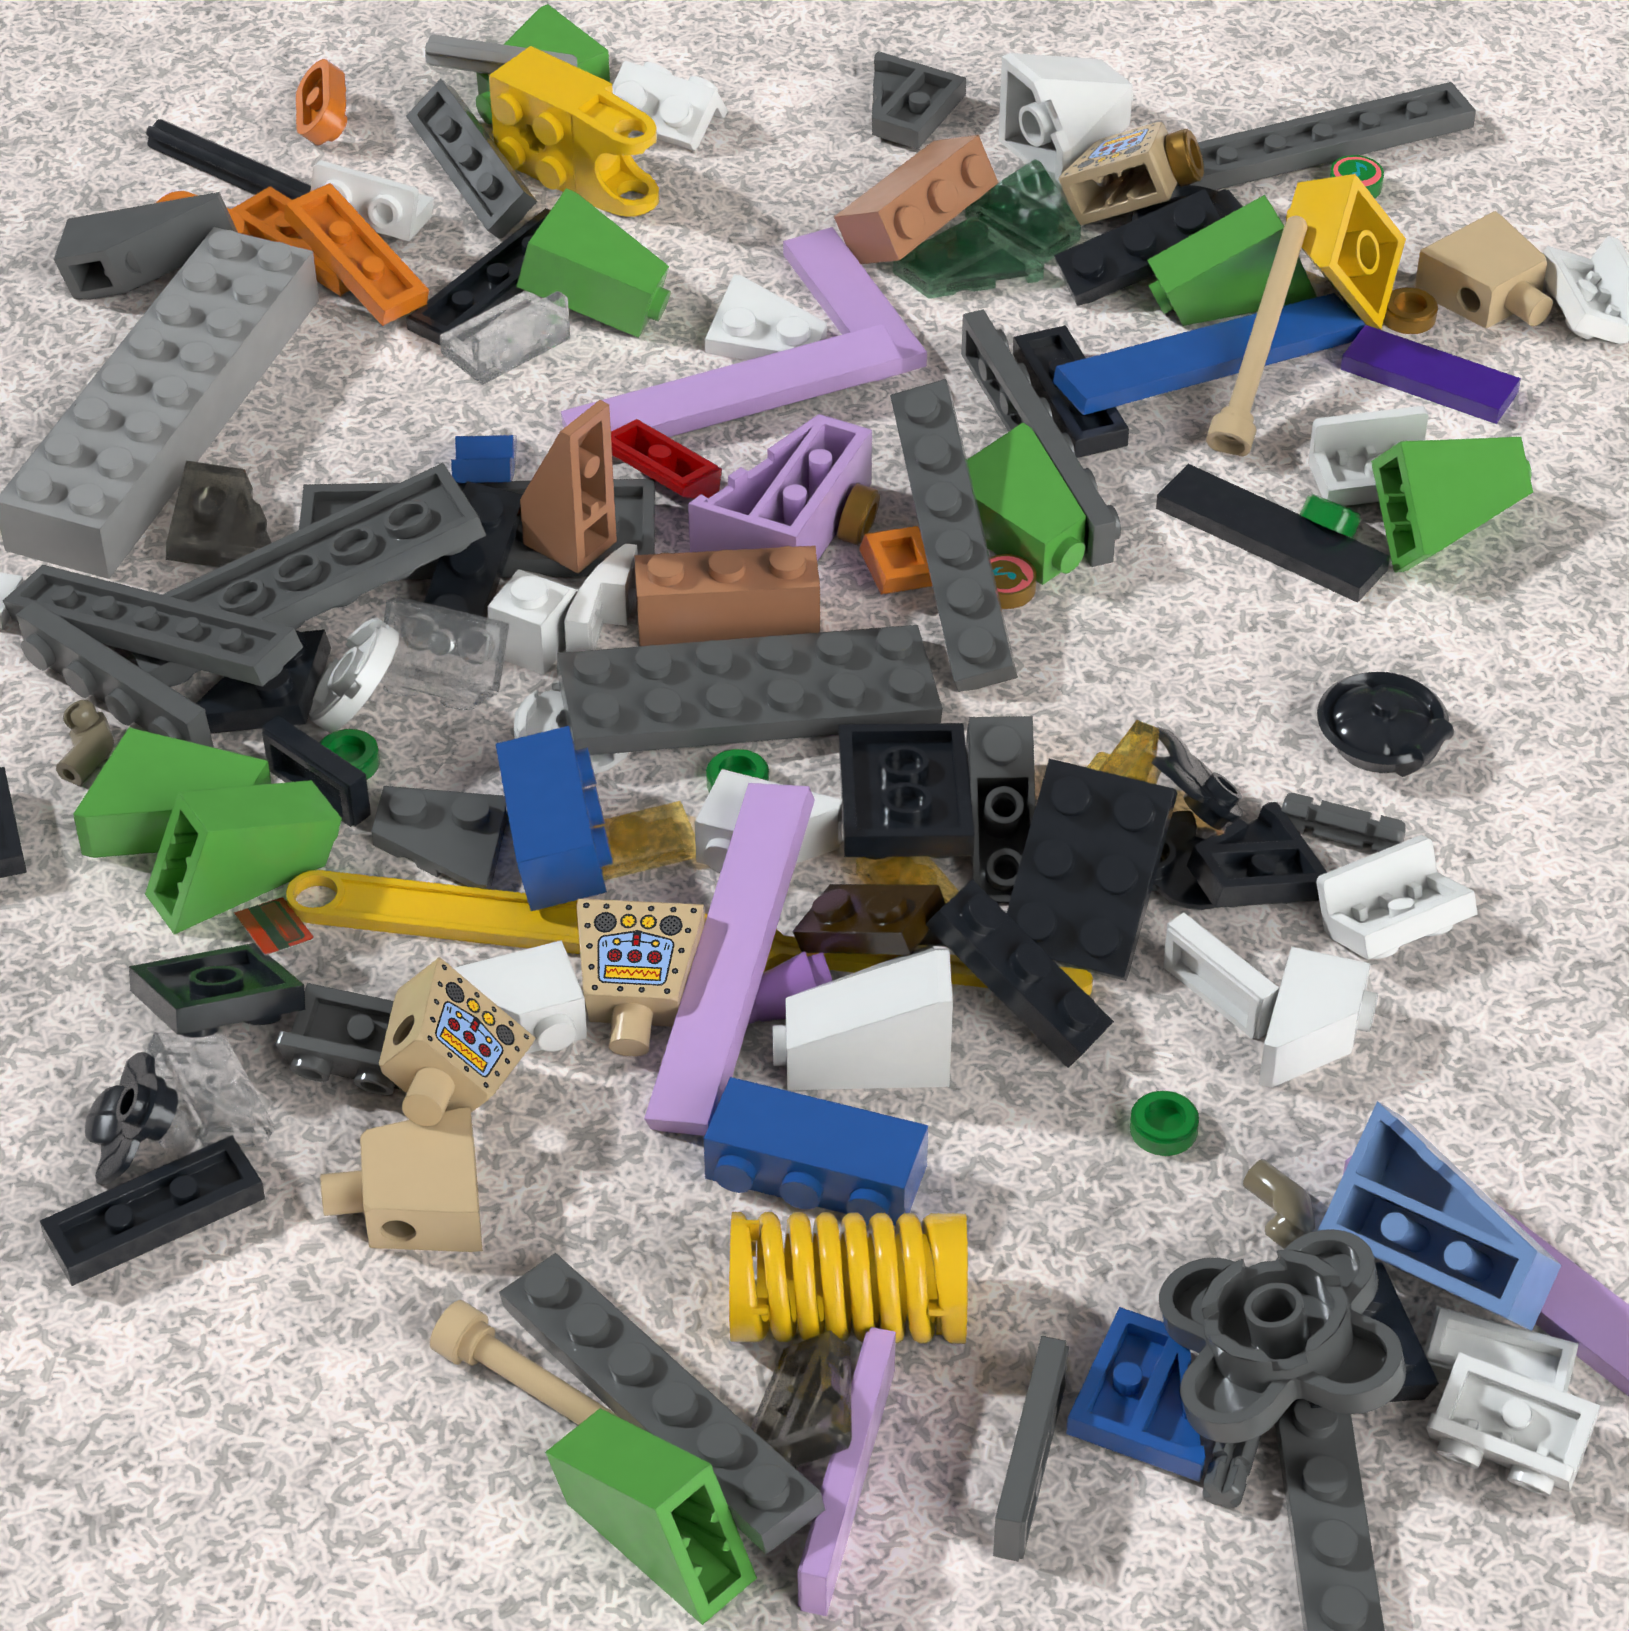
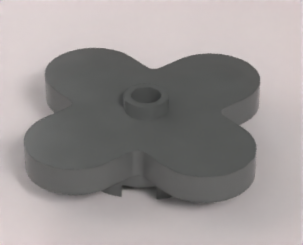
M1335 1229L1318 1230L1297 1238L1284 1250H1276L1278 1258L1275 1261L1260 1262L1247 1267L1245 1266L1244 1258L1236 1262L1224 1258H1202L1180 1266L1167 1277L1159 1292V1307L1165 1329L1176 1343L1199 1353L1185 1371L1180 1386L1188 1422L1197 1433L1216 1442L1239 1443L1254 1439L1268 1431L1296 1399H1305L1337 1413L1361 1414L1386 1405L1399 1393L1406 1378V1366L1400 1340L1387 1325L1362 1314L1374 1299L1379 1284L1373 1252L1363 1239L1347 1231Z

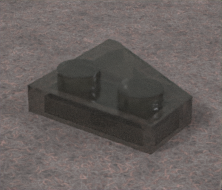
M186 460L166 541V560L219 568L272 543L267 533V519L260 504L253 499V487L245 469Z
M831 1330L783 1349L750 1427L795 1469L803 1464L846 1450L852 1441L851 1348Z

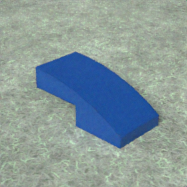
M517 435L455 436L456 459H451L452 477L456 483H466L467 481L473 483L511 482L516 465Z

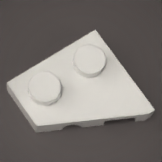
M734 274L706 335L705 353L751 360L824 340L827 338V322L742 275Z

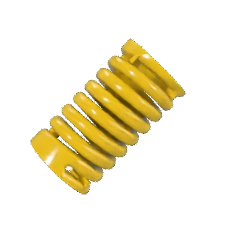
M732 1212L729 1267V1325L731 1342H761L769 1332V1328L774 1339L779 1342H789L794 1338L798 1324L800 1337L808 1343H816L821 1339L824 1326H826L827 1336L835 1343H844L850 1337L853 1321L855 1337L863 1343L866 1331L869 1332L871 1327L879 1328L881 1320V1329L896 1332L895 1343H899L905 1337L908 1316L911 1337L918 1343L927 1344L934 1336L935 1326L936 1335H943L944 1339L949 1343H966L968 1306L966 1214L930 1213L920 1223L915 1214L904 1213L898 1218L894 1231L892 1219L886 1213H876L869 1220L868 1230L862 1215L859 1213H848L842 1219L839 1236L838 1222L832 1213L822 1212L816 1217L812 1234L808 1216L803 1212H794L787 1219L783 1248L781 1225L776 1214L764 1212L758 1220H747V1217L742 1212ZM756 1241H757V1284H755V1276H754V1268H753V1258H752V1257H756Z

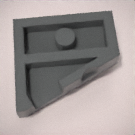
M878 51L874 56L872 135L919 149L966 96V77Z
M383 786L371 830L373 846L397 858H408L416 864L417 868L437 878L443 873L468 887L491 889L508 819L505 796Z

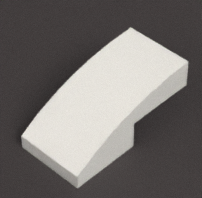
M625 543L611 553L596 567L578 590L564 620L566 652L595 650L603 623L627 626L636 598L634 555H638L637 545Z

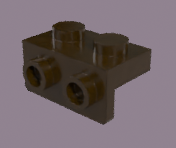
M830 884L822 895L813 902L811 909L792 932L801 952L805 951V953L911 955L918 945L944 944L925 924L946 902L939 885Z

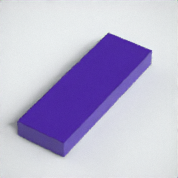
M1368 325L1363 327L1342 355L1341 370L1494 424L1498 423L1519 393L1521 381L1519 377Z

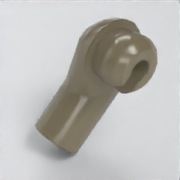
M89 700L74 702L63 714L64 723L71 729L69 735L74 747L58 762L56 771L61 779L80 786L109 756L114 745V739L107 718L103 712H96L95 706Z
M1265 1159L1257 1161L1247 1172L1243 1180V1186L1277 1212L1273 1219L1265 1225V1235L1285 1249L1297 1238L1314 1231L1315 1219L1312 1201L1309 1194L1299 1184Z

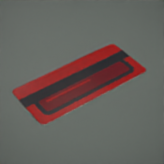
M283 897L234 912L264 955H270L314 939V936L294 910L288 906L287 901Z

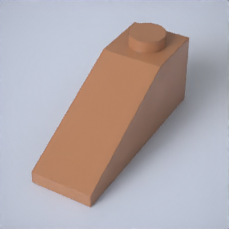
M602 400L597 401L559 432L520 499L524 545L578 574L617 542L610 407L608 403Z

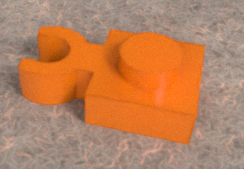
M918 526L864 534L859 550L881 595L933 587Z

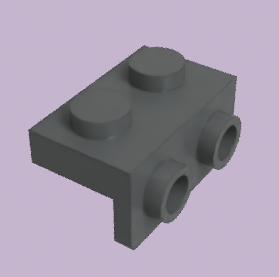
M307 983L305 988L306 1010L298 1011L291 1033L279 1031L275 1043L287 1064L290 1065V1070L303 1078L319 1082L328 1081L330 1074L354 1079V1084L357 1087L378 1095H392L394 1088L401 1089L382 1073L379 1066L394 1001Z

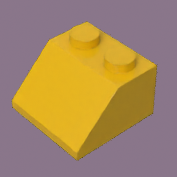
M1356 174L1297 182L1291 207L1286 214V221L1292 216H1300L1305 219L1307 231L1301 249L1366 325L1381 330L1406 238Z

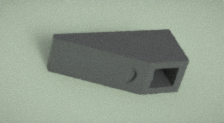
M220 192L69 218L62 233L54 261L73 299L91 300L126 294L181 268L213 227L233 230L237 233L238 231Z
M1033 716L969 717L966 734V755L974 825V856H971L972 879L997 903H1009L1036 808Z

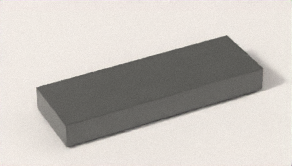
M1041 1336L995 1517L994 1557L1019 1562V1559L1024 1558L1066 1387L1069 1346H1066V1340Z

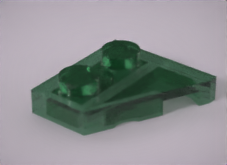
M1036 159L1001 180L965 209V218L1043 264L1054 258V255L1065 251L1080 241L1081 238L1080 223L1042 163Z
M972 216L921 243L901 260L893 261V273L929 299L954 295L964 290L975 292L996 288V281L1025 276L1027 283L1038 282L1044 279V264L982 220Z

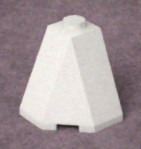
M1021 53L1006 54L1002 56L998 141L1057 191L1062 193L1064 191L1058 180L1059 176L1094 142L1122 133L1130 125L1133 84L1102 59Z
M931 944L913 951L911 955L898 956L787 997L786 1025L773 1026V1066H787V1090L950 1087L953 997L949 949L946 948L945 944Z

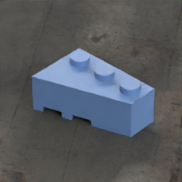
M1377 1101L1318 1230L1335 1229L1355 1234L1369 1245L1374 1258L1532 1331L1562 1265L1404 1117Z

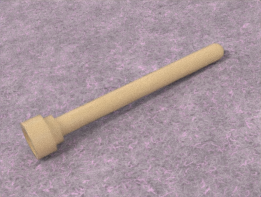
M1292 216L1285 223L1229 405L1222 408L1220 413L1212 418L1206 442L1215 451L1242 457L1248 455L1251 451L1257 429L1253 424L1254 417L1250 412L1307 231V223L1300 216Z
M458 1300L451 1304L440 1316L432 1331L430 1348L456 1365H459L462 1361L471 1366L480 1362L577 1425L581 1424L599 1408L617 1416L608 1408L496 1339L495 1329L488 1325V1316L463 1300Z

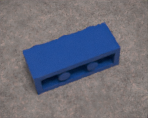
M570 726L496 743L516 862L530 910L535 911L607 893L602 867L613 864V858L605 827H593L605 824L596 786L585 788L597 784L588 747L576 750Z
M730 1077L703 1138L705 1179L716 1181L721 1187L736 1193L752 1190L780 1197L791 1206L799 1209L808 1210L820 1207L844 1214L859 1213L863 1216L866 1226H868L869 1220L876 1213H886L892 1219L893 1225L896 1226V1222L901 1215L910 1213L927 1167L929 1125Z

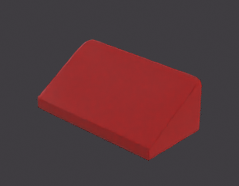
M635 419L611 431L612 455L677 494L691 499H695L702 494L709 499L719 492L722 468L642 421Z

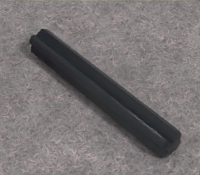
M158 119L153 126H148L146 130V135L148 136L147 144L150 148L256 195L264 189L272 187L291 200H294L309 193L311 190V185L166 120Z

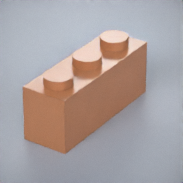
M979 135L935 140L836 214L834 219L846 246L860 264L898 261L999 182Z
M784 546L779 548L634 555L639 646L820 632V580L816 546Z

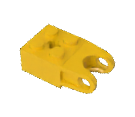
M532 46L526 48L489 75L494 143L514 170L539 180L549 189H557L562 192L566 188L572 190L594 207L619 216L631 217L646 214L659 204V187L650 174L643 171L631 156L643 154L647 148L656 144V124L646 113L614 95L612 83ZM632 131L644 133L639 137L629 138V134ZM629 191H634L646 196L640 199L630 200L625 199L620 195Z

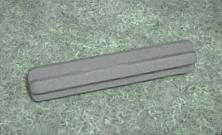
M434 34L429 37L426 43L425 59L426 63L430 66L491 74L526 48ZM541 50L577 67L578 65L577 58L574 55Z

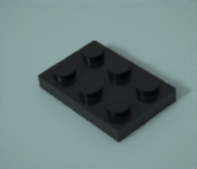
M963 723L839 725L844 857H865L877 860L886 857L928 856L944 859L951 856H974V825Z
M1049 758L1007 914L1055 963L1127 981L1176 802V789Z

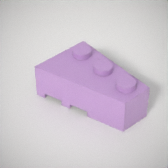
M821 414L813 417L768 448L767 459L749 471L740 467L728 476V486L709 499L701 494L688 503L690 552L779 548L784 546H816L818 561L838 532L841 515L853 487L857 483L869 487L872 483V430Z

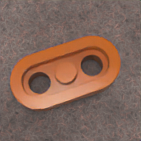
M321 59L309 68L296 91L297 132L315 145H322L326 141L333 142L344 131L348 120L345 115V73L327 59Z

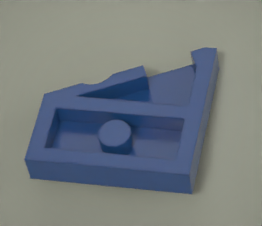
M1119 1307L1068 1415L1066 1434L1200 1482L1204 1473L1205 1449L1204 1445H1201L1199 1433L1188 1422L1180 1392L1183 1375L1192 1360L1190 1349L1179 1345L1169 1336L1164 1322Z

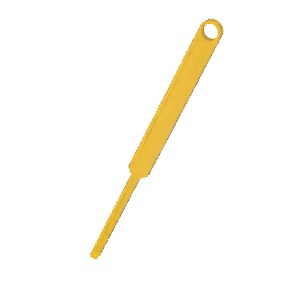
M311 870L299 874L289 883L286 890L288 906L305 923L528 949L562 940L566 953L580 954L577 916L578 900L531 911L526 893L325 870ZM314 886L328 887L336 893L335 898L330 903L321 907H306L296 901L297 896L303 890ZM776 929L764 972L802 953L794 936H785ZM806 953L807 957L812 956V955H815V954H818V953ZM823 953L829 970L852 973L901 956L896 954ZM950 954L952 984L988 988L956 955ZM1060 967L1086 994H1091L1093 977L1090 972L1084 969Z

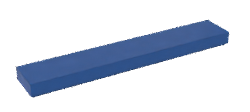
M1335 293L1283 306L1265 366L1351 343L1366 324ZM1257 313L1056 366L1053 382L1083 415L1237 374L1242 364Z

